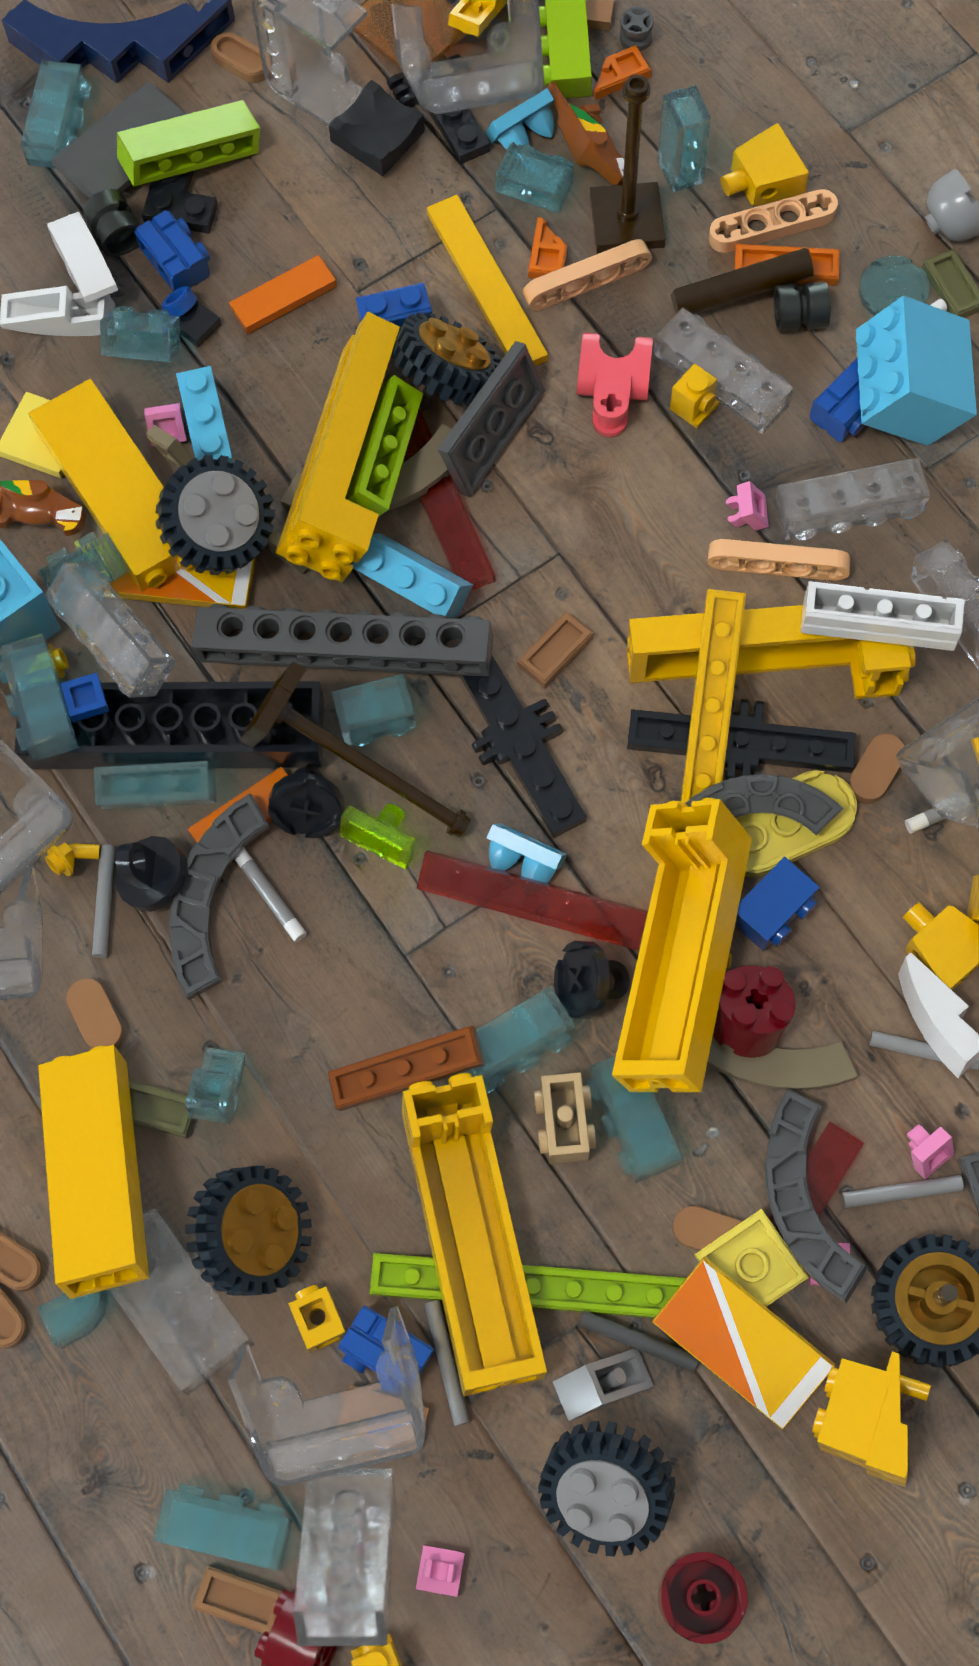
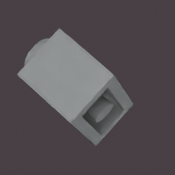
M632 1349L586 1364L553 1381L568 1421L591 1414L654 1387L638 1349Z

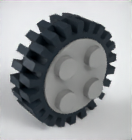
M205 455L202 460L198 461L197 458H194L187 465L179 467L161 490L158 497L160 500L156 505L155 513L158 514V519L155 521L156 527L162 530V535L160 536L162 543H168L171 547L168 551L173 558L178 555L182 558L180 564L186 568L191 564L195 566L194 571L201 574L205 570L210 571V575H219L223 571L229 574L237 568L245 567L267 545L268 537L272 534L274 528L271 521L275 518V509H270L273 499L271 494L266 495L264 489L267 487L264 480L262 479L260 482H257L254 478L257 474L256 471L252 468L245 471L242 469L244 463L237 459L234 463L228 462V456L220 455L218 459H213V455Z
M591 1421L587 1431L582 1424L576 1425L571 1434L568 1431L564 1432L560 1436L559 1441L554 1443L538 1485V1493H542L540 1498L541 1508H549L546 1518L550 1524L560 1520L556 1531L562 1537L570 1530L574 1533L571 1544L578 1548L582 1540L585 1539L590 1541L588 1552L597 1554L600 1545H605L606 1556L615 1557L619 1545L624 1556L632 1555L635 1545L641 1552L648 1548L650 1540L654 1543L659 1538L661 1530L664 1531L675 1497V1477H670L672 1466L669 1461L661 1463L664 1452L659 1446L648 1452L651 1439L643 1434L638 1442L632 1440L635 1432L634 1428L626 1426L623 1435L616 1434L617 1423L608 1421L605 1431L601 1432L599 1421Z

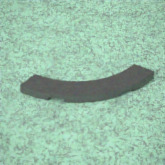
M251 793L221 813L212 822L213 825L204 833L199 842L195 843L187 857L188 872L184 886L178 894L175 892L172 897L169 917L171 955L178 981L188 1000L222 982L214 962L210 944L209 924L214 896L226 869L237 854L254 838L270 828Z
M787 1089L777 1108L769 1132L770 1139L767 1158H765V1180L769 1204L775 1223L798 1263L827 1292L847 1304L865 1274L867 1267L845 1251L824 1228L815 1212L808 1186V1152L816 1125L824 1110L821 1105Z

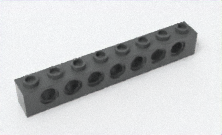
M213 604L210 607L197 608L192 649L199 662L288 667L294 661L305 668L489 677L494 635L490 620H484L477 616L449 619L439 614H431L427 617H411L406 613L397 612L392 613L390 616L374 615L368 611L342 614L330 609H321L318 612H302L297 608L287 607L278 611L266 610L259 606L235 609L222 604ZM242 629L241 633L237 636L228 637L232 631ZM278 631L277 635L273 638H264L267 633ZM306 633H315L308 640H300ZM341 635H351L347 641L336 642L337 638ZM379 636L388 637L381 644L372 643ZM415 638L424 639V641L417 646L408 645L409 642ZM454 639L461 641L456 647L449 648L445 646L447 642Z

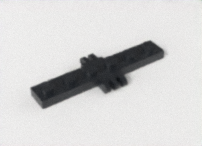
M390 0L370 9L371 19L403 72L393 75L387 80V85L390 90H393L396 100L410 108L421 103L424 104L460 165L490 152L489 140L457 90L461 79L467 77L470 73L467 65L463 64L462 57L459 54L449 58L443 54L436 56L402 0Z
M491 656L489 677L459 675L488 725L481 732L483 737L471 745L475 753L490 748V750L479 756L481 764L486 765L497 760L498 764L501 765L509 761L553 839L585 823L587 816L544 743L564 732L560 723L546 729V726L557 720L553 711L539 716V714L549 709L550 705L547 700L542 699L523 709L493 656Z
M733 698L724 768H727L726 780L734 778L735 769L742 770L741 776L750 775V771L758 770V763L852 773L856 733L762 723L764 701L756 700L754 714L748 713L749 699H741L740 712H733L735 704ZM631 709L627 749L686 755L691 715Z

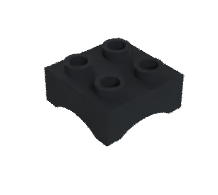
M370 80L365 85L355 102L329 124L330 141L381 176H384L425 132L424 114L415 108L401 104L373 80Z

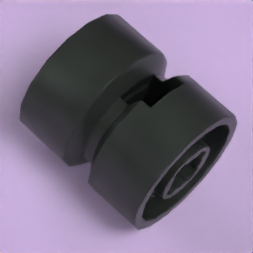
M102 190L87 200L83 208V214L92 231H95L96 238L104 253L117 257L130 253L138 247L134 231L140 224L119 190Z
M825 281L805 283L802 289H799L796 284L778 285L775 287L774 318L778 332L798 331L803 324L808 330L829 327L831 315L830 294Z

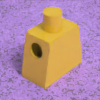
M777 123L735 149L731 165L732 172L721 176L720 182L727 196L743 190L751 205L759 206L804 194L809 171Z
M918 902L902 917L917 932L905 948L907 953H912L951 990H954L979 967V925L954 906H947L934 917Z

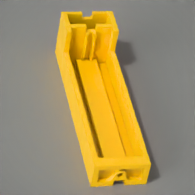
M370 312L366 313L358 325L355 335L351 336L342 351L275 552L293 564L303 565L319 572L327 579L343 582L352 571L354 565L350 563H358L368 551L379 515L345 499L400 329L399 326Z
M803 605L744 610L736 675L850 665L854 698L866 699L899 696L904 685L903 682H908L910 668L915 666L914 646L801 633ZM704 613L629 619V637L627 638L626 651L630 683L696 678Z
M704 798L701 801H692L691 807L680 801L650 805L642 846L659 865L612 1071V1076L629 1092H658L659 1088H669L672 1092H702L752 838L721 799Z
M471 1073L454 1075L448 1079L449 1085L435 1087L431 1081L412 1084L409 1086V1090L403 1091L401 1111L463 1397L496 1390L498 1387L514 1386L544 1379L547 1373L491 1135L493 1118L483 1076L472 1077Z

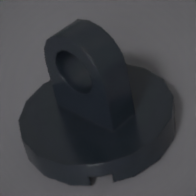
M308 764L295 770L294 774L285 776L274 784L269 794L268 813L274 824L284 832L294 836L297 832L305 834V838H317L328 835L338 828L344 814V797L339 788L324 778L321 771L315 765Z
M151 836L138 842L122 844L117 849L115 856L117 891L123 901L139 911L152 912L164 908L171 902L168 899L175 892L178 894L184 886L188 872L187 858L177 845L165 837Z
M574 940L562 950V952L566 953L563 960L558 959L555 966L554 989L559 1005L565 1006L567 1010L565 1013L569 1017L590 1019L599 1014L606 1000L618 999L627 993L630 977L626 967L618 961L607 960L603 949L595 942ZM610 972L614 976L615 980L614 987L612 990L609 989Z

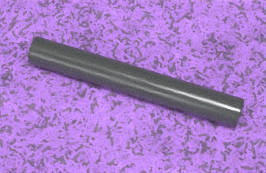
M587 1311L583 1312L579 1322V1326L693 1372L697 1367L699 1360L688 1351Z

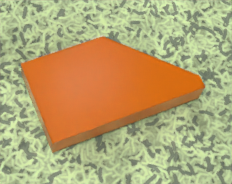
M636 45L606 57L598 82L593 89L595 100L621 90L623 84L632 75H642L646 79L651 77V69Z
M542 217L537 218L528 269V278L534 279L565 267L567 257V245L550 230L547 222Z

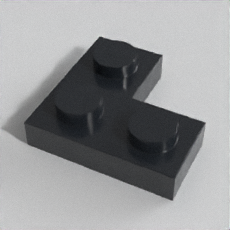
M194 171L186 172L151 183L142 211V218L144 223L148 220L152 221L153 217L167 210L170 211L176 220L182 218L190 231L210 234L218 207L216 197L187 193Z

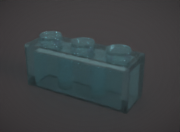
M41 60L20 144L28 165L55 168L52 165V157L76 139L77 128H81L83 124V102L88 100L90 95V83L84 77L81 64Z
M696 85L685 89H676L669 94L663 95L657 161L672 193L704 183L712 118Z
M43 634L0 646V656L2 659L0 661V679L3 684H9L11 694L6 695L5 698L11 716H18L21 728L15 729V734L21 751L28 750L34 761H39L79 748L52 653Z
M208 761L94 767L95 806L103 809L217 803L215 765Z
M551 986L477 1029L485 1065L462 1073H471L472 1077L482 1075L486 1093H489L505 1082L504 1076L516 1069L519 1073H522L537 1064L539 1061L537 1057L548 1050L555 1053L568 1046L572 1042L571 1036L575 1034V1024Z
M614 1056L590 1066V1079L585 1080V1083L590 1086L593 1102L600 1101L606 1115L601 1116V1121L609 1139L616 1137L622 1151L617 1153V1158L624 1174L629 1175L632 1173L635 1183H638L680 1165L682 1156L654 1093L629 1092L612 1076L616 1058Z
M180 1483L178 1491L166 1489L153 1541L281 1571L293 1519L283 1517L285 1508L261 1502L259 1511L243 1507L245 1498L220 1493L218 1501L202 1497L204 1493L203 1488Z

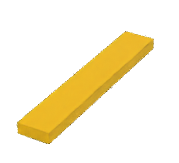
M458 195L426 207L427 216L504 353L506 354L514 342L518 341L526 344L535 366L548 361L547 351Z
M707 589L680 801L686 803L702 790L721 782L723 779L746 593Z

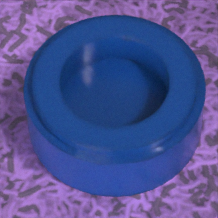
M179 287L164 299L162 309L170 319L178 318L192 308L197 301V297L190 287Z

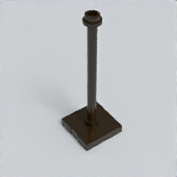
M642 75L630 76L622 88L623 97L628 101L623 185L590 187L596 253L607 251L636 239H642L648 249L665 248L666 239L658 182L637 183L643 102L649 98L651 90L650 84Z
M293 661L276 679L240 738V741L253 748L268 734L275 721L279 724L283 721L447 825L446 833L450 836L454 834L460 837L471 821V818L466 815V811L460 809L457 813L453 812L291 708L293 704L288 702V699L306 669Z

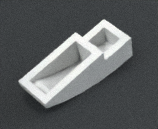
M79 211L47 223L55 247L85 303L118 291L111 272Z
M67 286L2 294L0 326L3 329L53 336L114 334L115 303L109 294L85 303L80 292L72 293Z
M909 953L905 957L898 973L904 998L924 1039L938 1058L959 1078L979 1060V1034L963 1020L969 1006L912 953Z

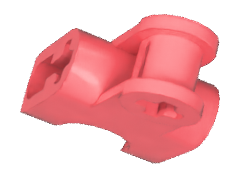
M583 333L577 395L594 396L592 422L594 429L600 435L606 437L620 435L626 429L628 423L630 399L648 400L653 346L652 338L636 337L634 348L629 355L614 358L603 353L600 348V335L598 333Z

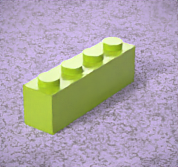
M545 0V6H539L540 27H547V35H541L542 57L549 56L550 65H543L544 85L548 86L550 82L554 81L565 98L592 96L586 0Z
M244 100L117 132V159L134 187L258 154L260 127Z
M395 375L381 385L345 499L378 513V517L389 510L423 396L422 392Z

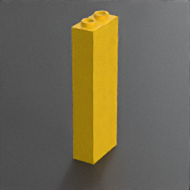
M91 378L28 413L37 434L141 592L149 587L155 588L160 586L170 575L181 569L185 570L193 566L189 564L186 568L180 564L182 558L178 555L173 558L168 552L171 548L169 544L162 543L160 539L162 530L156 527L155 521L158 519V514L155 511L156 505L160 500L158 497L164 487Z
M114 1045L96 1046L88 1052L73 1056H59L51 1062L38 1065L55 1285L70 1299L149 1279L126 1060Z

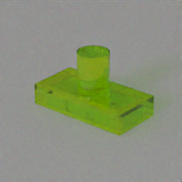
M390 803L386 804L377 818L350 805L346 808L341 816L340 837L404 869L408 867L413 859L416 838L397 829L405 817L404 812L398 806Z

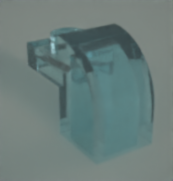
M206 1047L201 1069L194 1068L185 1103L189 1118L224 1124L232 1122L239 1102L237 1095L246 1062L245 1053Z
M103 1290L70 1299L64 1293L38 1307L37 1309L53 1344L63 1349L93 1332L101 1323L106 1313L108 1292Z

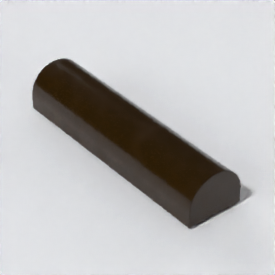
M803 248L676 288L670 295L676 315L680 319L773 290L778 285H788L814 276V269L809 249Z

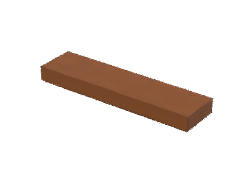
M467 1026L328 1071V1077L335 1109L343 1111L409 1090V1086L422 1081L434 1082L484 1066L485 1063L476 1027Z

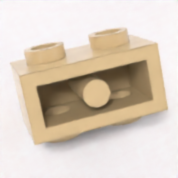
M581 1072L541 1076V1090H534L536 1114H544L545 1129L538 1130L540 1154L548 1153L549 1164L588 1161L589 1149L596 1148L594 1124L587 1125L585 1110L592 1109L590 1086H582Z

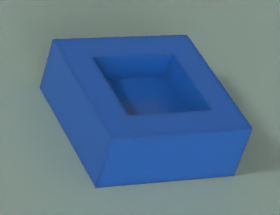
M97 672L60 683L72 722L109 712Z

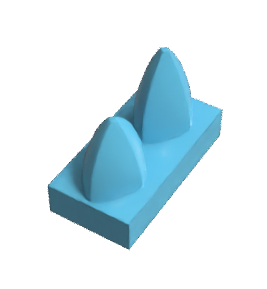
M547 88L492 121L485 134L492 144L499 141L511 154L527 161L530 154V144L523 125L526 124L532 131L541 136L551 138L554 132V117L549 106L554 101V98Z
M501 823L492 824L487 839L491 840L489 845V861L494 873L497 874L509 869L518 861L521 855L525 856L521 870V882L526 896H530L542 889L550 881L555 871L562 868L568 855Z

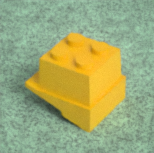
M893 1351L886 1371L842 1359L839 1369L834 1367L830 1369L824 1390L827 1392L826 1397H829L830 1400L827 1410L818 1409L812 1429L814 1437L818 1438L817 1443L820 1450L866 1468L868 1475L906 1487L908 1481L907 1425L901 1423L900 1393L927 1401L931 1385L900 1375L899 1353Z

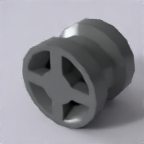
M631 7L623 12L620 19V43L624 48L627 49L636 45L639 51H642L650 46L654 24L650 11L642 7Z

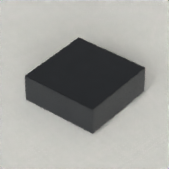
M198 301L185 314L171 321L172 328L196 347H199L222 325L220 318Z

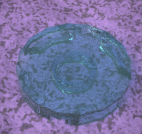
M891 255L876 259L871 263L870 267L865 269L860 279L859 297L862 305L871 315L875 316L903 295L926 303L930 283L926 272L921 267L918 269L917 266L913 265L912 260L906 257Z

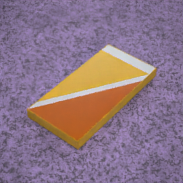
M111 546L102 593L104 597L197 607H210L213 604H222L230 608L246 609L249 603L256 557L245 567L237 568L229 574L223 571L219 575H210V571L207 570L201 574L194 571L195 566L185 570L181 569L167 577L166 581L155 588L149 587L141 592Z
M705 1257L697 1264L652 1321L782 1430L828 1376L831 1367H835V1363Z

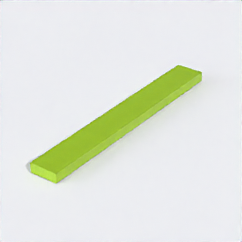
M373 1253L369 1294L372 1296L442 1301L433 1258ZM522 1265L532 1309L580 1313L587 1311L592 1314L654 1318L686 1279Z

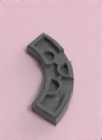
M766 774L744 775L718 782L702 790L685 803L688 807H691L692 801H701L704 798L721 799L735 818L750 813H772L801 823L815 835L844 809L831 797L804 782L788 777Z

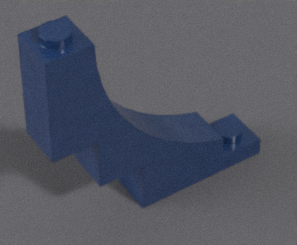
M23 0L7 13L2 19V23L9 43L65 84L87 63L94 66L115 83H118L139 62L169 83L211 44L217 35L221 34L235 21L232 0H208L199 12L189 4L184 3L164 13L136 21L90 23L54 15L38 8L27 0Z

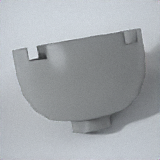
M953 169L949 173L947 172L931 186L926 199L929 214L924 219L934 235L941 232L947 239L960 242L968 241L979 235V200L975 201L970 193L971 187L957 169Z

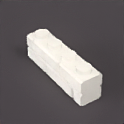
M809 581L803 602L801 633L954 651L962 633L964 599L950 597L943 599L941 596L872 588L865 590L864 587Z

